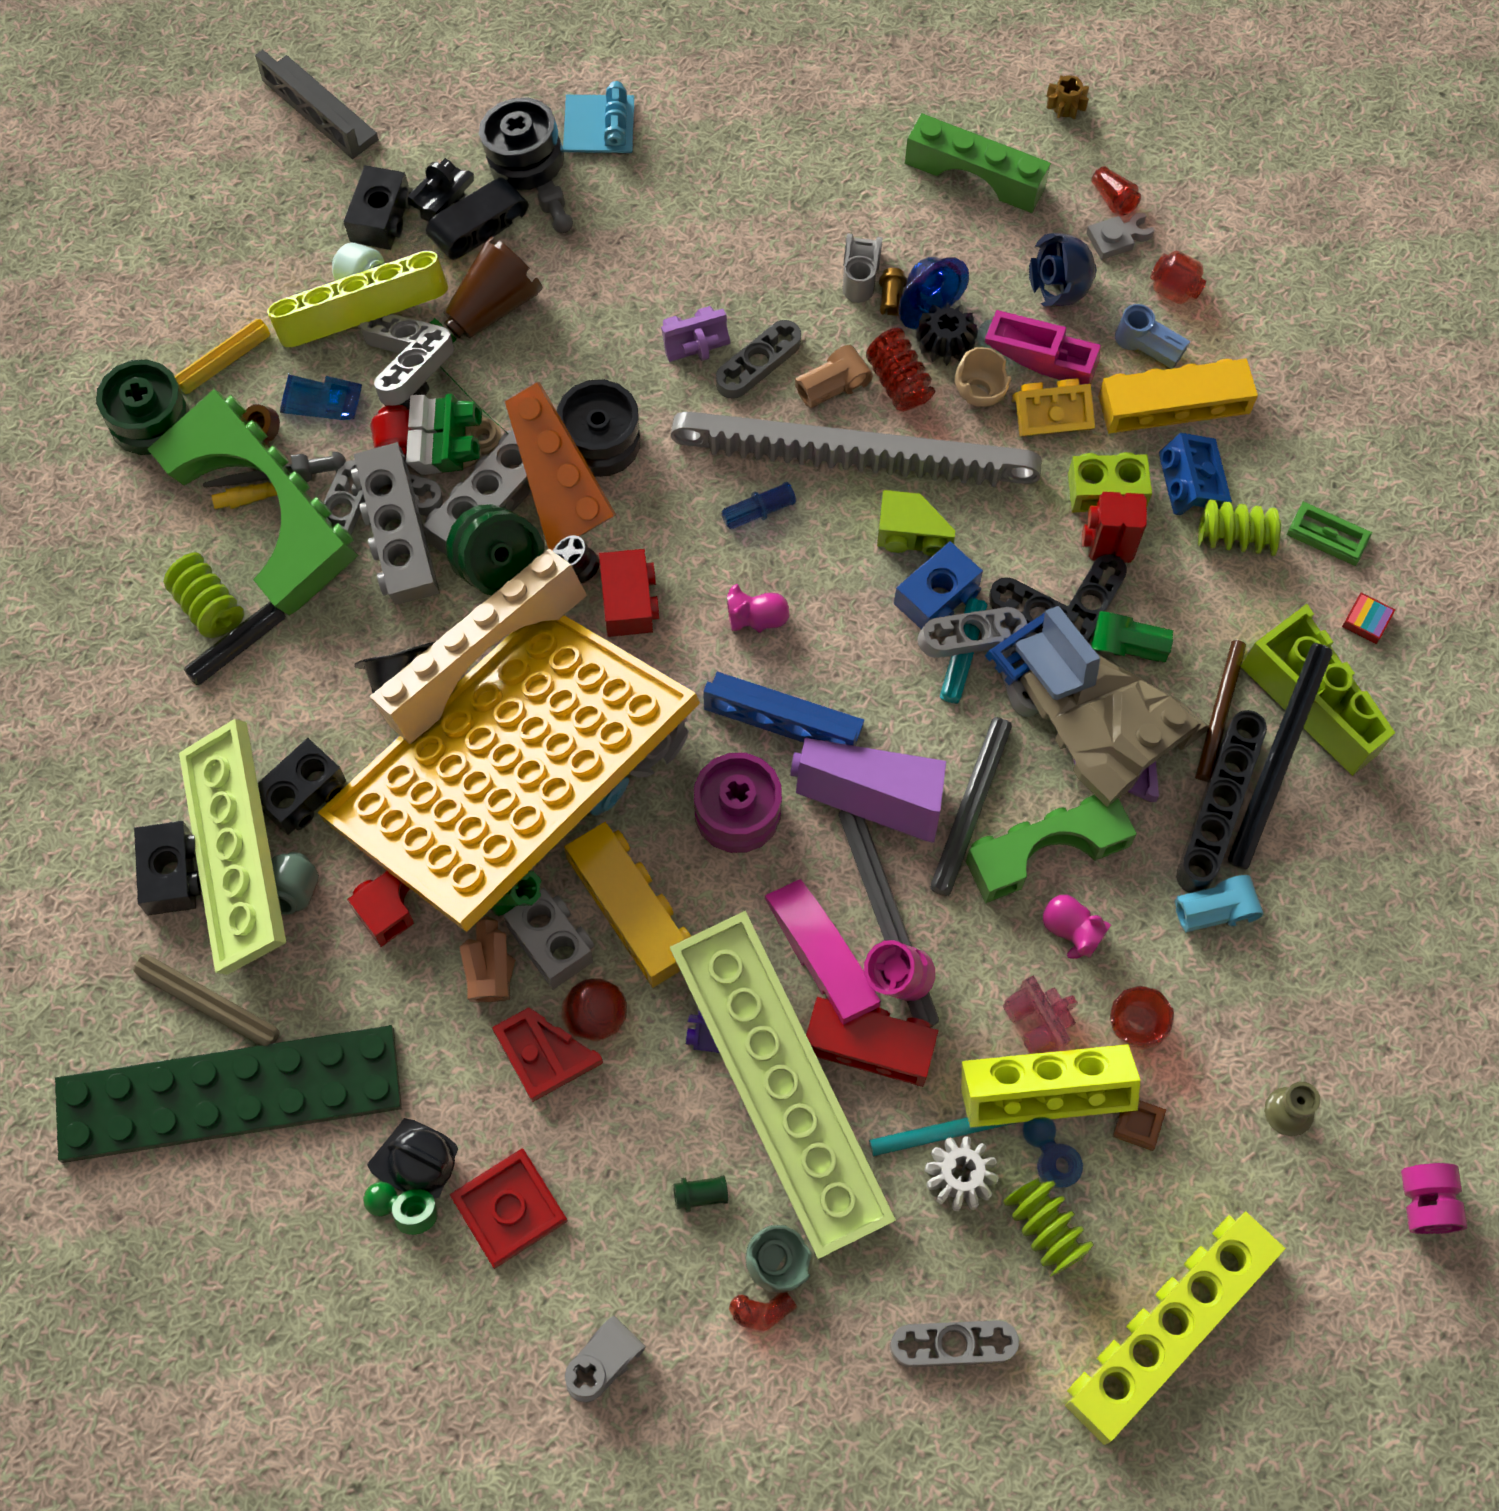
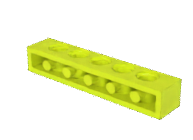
M1246 1211L1236 1220L1228 1215L1211 1233L1217 1238L1216 1242L1208 1250H1205L1200 1245L1184 1262L1183 1265L1189 1271L1178 1282L1172 1276L1158 1290L1155 1296L1160 1300V1303L1150 1313L1143 1307L1126 1325V1328L1131 1332L1126 1340L1120 1345L1114 1339L1096 1359L1102 1366L1092 1377L1084 1371L1067 1389L1072 1398L1065 1407L1103 1445L1110 1443L1286 1249ZM1221 1251H1228L1237 1258L1238 1270L1236 1272L1224 1268L1220 1261ZM1193 1282H1200L1207 1286L1210 1291L1209 1303H1202L1194 1298L1191 1291ZM1164 1313H1172L1180 1319L1182 1324L1180 1335H1173L1164 1328L1162 1323ZM1141 1344L1150 1349L1153 1355L1151 1367H1143L1135 1361L1133 1356L1135 1345ZM1113 1376L1121 1381L1124 1387L1122 1399H1112L1105 1393L1103 1387L1105 1377Z

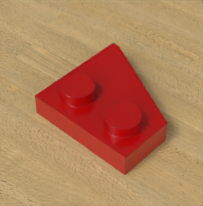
M530 1007L492 1027L531 1102L542 1098L603 1064V1059L595 1050L591 1051L573 1039L572 1035L560 1027L553 1026L546 1021L545 1017Z

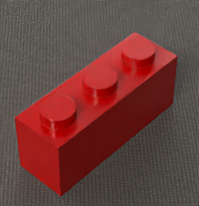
M826 996V999L816 998L806 1036L817 1058L924 1087L939 1030L930 1028L931 1024L922 1019L911 1017L904 1021L890 1017V1012L879 1007L843 1025Z

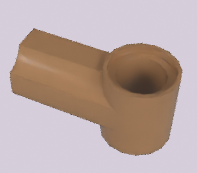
M845 345L835 350L827 359V363L795 378V387L805 405L813 408L844 391L847 394H852L853 389L861 385L863 388L871 382L873 373L854 346Z

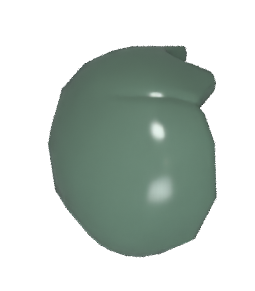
M769 1225L751 1238L746 1250V1268L753 1282L764 1290L787 1293L801 1286L810 1277L809 1265L812 1252L798 1232L786 1225ZM786 1257L783 1267L776 1271L783 1258Z

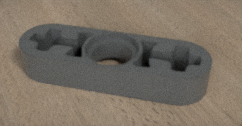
M789 320L777 321L724 363L716 373L718 392L726 398L735 399L752 389L799 350L801 345V330L799 326ZM781 334L786 337L790 334L791 341L789 342L784 339L778 343V336ZM754 354H763L769 361L763 366H755L749 362V358ZM741 365L743 366V368H744V370H745V371L742 372V373H741ZM739 376V384L734 382L726 384V377L734 379Z

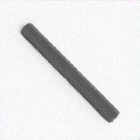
M994 717L990 723L931 882L930 889L937 894L949 896L952 892L1012 728V724L1008 720Z

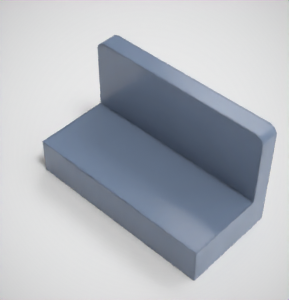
M1059 606L1045 611L1041 633L1016 643V651L1054 700L1096 685L1100 657Z

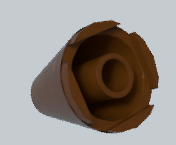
M491 236L483 245L446 307L444 314L448 319L444 324L458 338L463 334L471 338L537 296L543 289V286L537 277L531 282L527 277V271L530 268L500 240L495 243L494 237Z

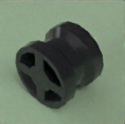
M572 535L562 539L553 550L554 553L571 564L580 583L590 580L599 569L600 560L598 555L591 548H588L587 543L579 536Z

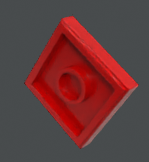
M523 1148L449 1194L494 1269L568 1222Z

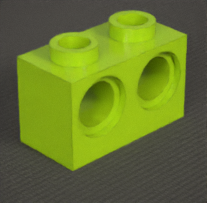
M1124 452L1118 455H1097L1086 453L1072 457L1068 471L1072 513L1088 512L1090 506H1097L1099 496L1103 491L1120 492L1122 496H1125L1126 493L1144 494L1147 497L1148 507L1152 496L1148 454L1135 455L1134 453ZM1085 479L1092 480L1096 482V484L1088 483L1085 481ZM1122 479H1129L1133 483L1125 482Z

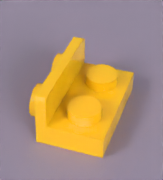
M1079 379L1057 381V387L1044 389L1042 382L1021 385V391L1012 394V402H1016L1020 437L1092 430L1095 428L1091 384L1079 385Z

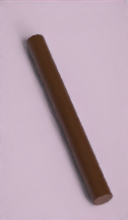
M1233 640L1231 642L1209 723L1210 727L1207 730L1195 779L1208 782L1218 755L1246 649V644L1240 640Z

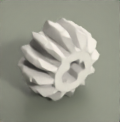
M966 1136L963 1138L960 1148H958L952 1138H948L945 1141L946 1151L935 1147L931 1155L936 1162H929L925 1166V1172L936 1176L927 1182L928 1190H936L940 1187L943 1189L936 1199L939 1204H943L948 1196L954 1197L952 1203L954 1211L960 1210L963 1198H965L971 1210L977 1209L979 1205L978 1197L989 1200L992 1192L987 1185H996L999 1178L995 1173L988 1171L995 1167L996 1159L994 1157L981 1158L986 1150V1145L981 1143L973 1151L970 1149L971 1139ZM957 1165H963V1171L966 1167L971 1171L967 1182H961V1176L955 1179L952 1175Z

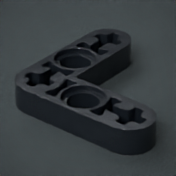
M1104 554L1098 557L1068 606L1010 577L1000 578L992 584L988 597L989 604L992 609L1012 607L1018 610L1019 605L1023 602V598H1027L1024 610L1021 612L1027 624L1034 620L1029 612L1032 608L1043 607L1048 610L1059 606L1074 625L1078 616L1085 619L1080 633L1089 642L1095 632L1099 612H1107L1124 582L1127 566L1123 559L1117 555ZM1112 567L1115 569L1114 575L1109 577L1104 588L1099 585L1104 570ZM1007 590L1013 592L1012 599L1009 598L1006 602L1000 600L1001 594H1004ZM1086 595H1093L1099 598L1102 606L1099 609L1090 610L1083 606L1081 599ZM1041 626L1034 632L1037 634L1041 633L1043 626Z

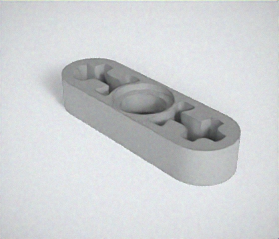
M1000 1320L908 1324L896 1330L890 1342V1351L894 1360L904 1367L999 1364L1010 1360L1015 1355L1019 1346V1337L1012 1325ZM971 1330L980 1331L978 1339H989L993 1336L994 1330H1000L1003 1338H1009L1010 1345L1003 1348L1002 1354H996L994 1346H980L979 1352L981 1356H973L975 1339ZM927 1332H936L934 1350L938 1358H929L930 1348L917 1350L915 1358H908L906 1350H899L898 1343L904 1342L906 1334H913L914 1341L928 1342L930 1338ZM958 1332L965 1338L967 1347L963 1355L952 1357L945 1353L942 1348V1338L946 1333Z

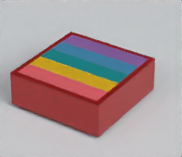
M1361 592L1342 627L1377 644L1395 609Z

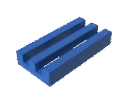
M1045 613L1000 642L985 655L989 662L994 660L997 664L995 669L999 674L1003 672L1007 676L1005 682L1009 686L1019 680L1030 668L1024 663L1015 670L1012 665L1022 659L1019 653L1016 651L1008 658H1005L1002 653L1043 626Z

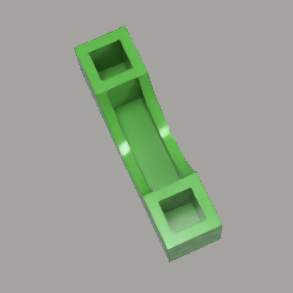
M921 113L907 138L904 163L935 176L951 169L971 172L985 180L993 188L999 201L1033 213L1046 188L1051 165L1048 161Z
M1095 795L1084 799L1080 806L1068 811L1064 807L1055 809L1048 813L1044 820L1032 825L1028 821L1019 823L1010 828L1006 835L995 839L993 836L980 838L969 848L965 862L986 904L1021 890L1027 878L1026 864L1028 859L1044 847L1059 844L1072 846L1085 852L1096 861L1131 847L1137 833L1119 798L1107 807Z

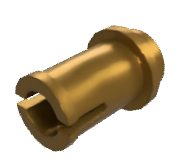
M887 268L879 277V284L882 287L880 313L884 315L887 308V315L899 316L903 313V288L907 285V278L903 270Z

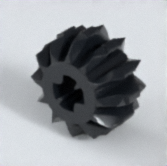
M946 301L942 309L932 304L929 313H922V316L919 318V327L916 329L917 342H920L921 354L931 352L930 358L932 362L938 359L939 356L944 357L943 360L946 366L951 361V356L960 362L965 353L975 347L978 328L974 324L973 313H963L962 304L955 309L950 308L948 301Z

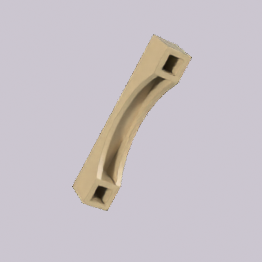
M547 549L514 578L506 582L503 587L485 602L477 606L456 626L447 631L427 650L417 656L392 679L384 683L370 698L388 725L411 744L440 720L445 705L458 681L471 664L489 647L522 627L542 621L559 620L583 600L587 594L571 564L550 549Z

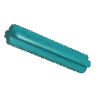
M970 598L966 604L964 614L984 611L987 609V603L983 600ZM972 624L964 625L965 635L971 640L978 641L980 630ZM974 652L951 656L940 693L941 700L954 704L960 702Z

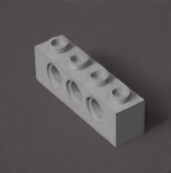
M513 430L503 434L494 451L489 456L482 457L476 464L474 472L465 482L458 483L451 491L449 499L440 508L432 510L426 518L423 526L428 543L446 556V541L451 526L462 513L477 505L493 504L513 512L531 493ZM510 465H520L513 469L507 468ZM488 490L496 491L489 495L483 494L485 491Z
M398 442L353 454L357 468L351 469V474L356 490L363 491L365 502L359 504L365 525H371L374 537L368 538V543L373 559L375 561L380 559L383 572L377 573V579L383 596L389 595L394 604L397 605L440 594L408 465ZM382 486H393L387 495H376ZM391 520H401V524L397 529L393 531L385 530L386 525ZM399 555H410V559L405 565L394 566V561Z

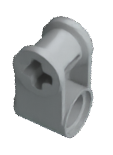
M847 233L842 289L845 297L852 302H865L873 296L876 274L880 265L883 237L869 240L854 238L853 234Z
M612 1316L596 1331L587 1345L567 1366L565 1372L567 1391L572 1398L579 1402L587 1403L594 1401L601 1396L617 1377H620L627 1371V1364L634 1357L638 1358L646 1346L621 1321ZM581 1370L586 1374L593 1370L595 1386L590 1388L584 1384L580 1388L576 1387L578 1383L576 1373Z

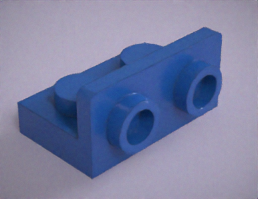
M1180 433L1159 451L1173 514L1183 515L1192 506L1205 507L1209 500H1216L1218 509H1220L1224 502L1232 503L1215 438Z

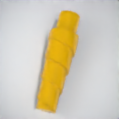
M266 482L257 485L251 484L225 488L226 492L211 495L214 509L230 506V509H234L268 497L277 496V492L272 482Z

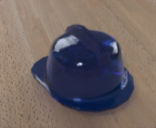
M927 257L913 266L899 305L900 320L905 327L913 330L919 327V318L922 316V313H929L932 304L942 309L946 301L952 306L961 298L969 282V269L966 264L956 257L943 259Z

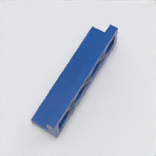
M718 671L712 683L707 681L703 691L704 710L803 743L805 738L856 746L864 725V719Z

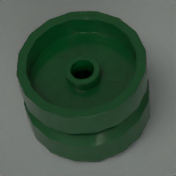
M148 359L130 360L115 366L103 377L97 388L96 404L114 441L125 451L138 455H152L148 448L189 412L174 374L163 364Z
M493 504L477 505L462 513L451 526L446 541L447 559L453 572L463 581L480 592L492 596L506 582L510 581L532 563L535 558L544 553V543L537 528L526 518Z

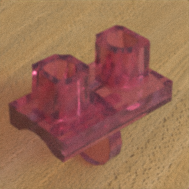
M1034 975L1023 980L1019 991L1004 1001L1003 1008L1013 1023L1030 1015L1035 1020L1038 1027L1025 1033L1022 1037L1029 1054L1066 1051L1065 1046L1071 1042V1039L1065 1029L1076 1024L1069 1012L1078 1005L1074 995L1062 999L1055 987L1049 989L1044 994Z

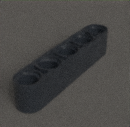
M1244 710L1237 713L1221 742L1210 779L1206 785L1177 869V882L1188 893L1208 889L1220 870L1267 731L1265 719L1255 711ZM1237 730L1247 731L1252 738L1242 737ZM1225 763L1235 764L1241 772L1237 773L1229 770ZM1213 797H1222L1229 803V807L1218 805ZM1201 831L1213 833L1218 841H1208L1203 837ZM1194 865L1202 868L1206 877L1194 875L1190 871L1189 866Z

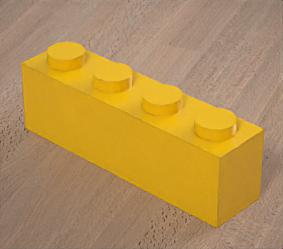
M1247 358L1238 360L1222 359L1216 363L1202 365L1191 363L1180 368L1166 370L1155 368L1144 373L1130 375L1119 373L1103 378L1098 395L1108 434L1250 414L1258 397Z
M605 821L565 845L566 859L651 987H656L678 973L680 968L670 950V946L691 937V934L684 926L678 929L670 916L674 915L671 905L662 893L656 896L648 884L652 882V879L644 865L640 861L634 864L627 852L631 849L623 834L619 830L613 832Z

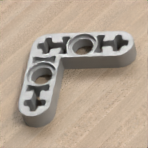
M394 314L370 322L360 323L364 340L368 345L400 353L375 379L374 385L379 400L385 405H398L408 400L410 395H413L454 351L450 332L442 326Z
M355 460L345 462L338 469L324 501V504L331 512L335 506L342 503L352 507L351 512L345 517H336L332 514L328 517L334 526L337 523L341 524L350 535H352L361 513L359 504L365 502L363 491H357L354 484L351 488L353 495L348 493L350 489L348 477H352L351 469L357 468ZM410 474L420 515L427 516L435 508H440L443 503L440 486L431 479ZM379 489L376 495L384 496V494H382ZM426 491L431 492L433 499L427 498L424 503H420L417 495L424 496Z
M1012 607L934 618L929 620L919 632L917 638L918 645L921 651L934 658L989 650L1027 625V621L1019 610ZM1004 620L1007 626L1014 627V630L1011 633L1008 628L1001 627L1000 624ZM972 624L976 626L981 632V639L978 641L969 639L964 633V625ZM935 631L937 637H948L940 645L939 641L931 639L930 635ZM1016 644L1002 653L1005 658L1016 652ZM1001 672L1013 709L1024 717L1037 715L1039 711L1031 699H1024L1023 697L1026 689L1020 681L1021 678L1009 686L1005 682L1007 676Z

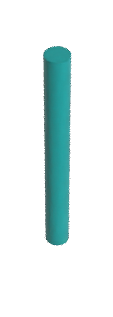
M968 1117L870 1139L869 1144L874 1157L1016 1123L970 1127Z

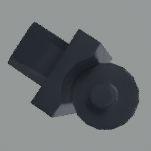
M446 158L440 163L432 162L425 170L426 178L407 196V201L410 206L419 210L421 219L429 222L435 215L448 208L451 204L460 201L465 195L464 191L473 183L474 173L457 168Z

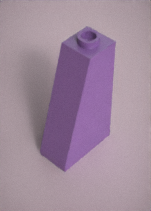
M810 738L804 739L802 753L794 752L790 776L798 777L796 785L797 794L924 841H935L941 810L946 761Z

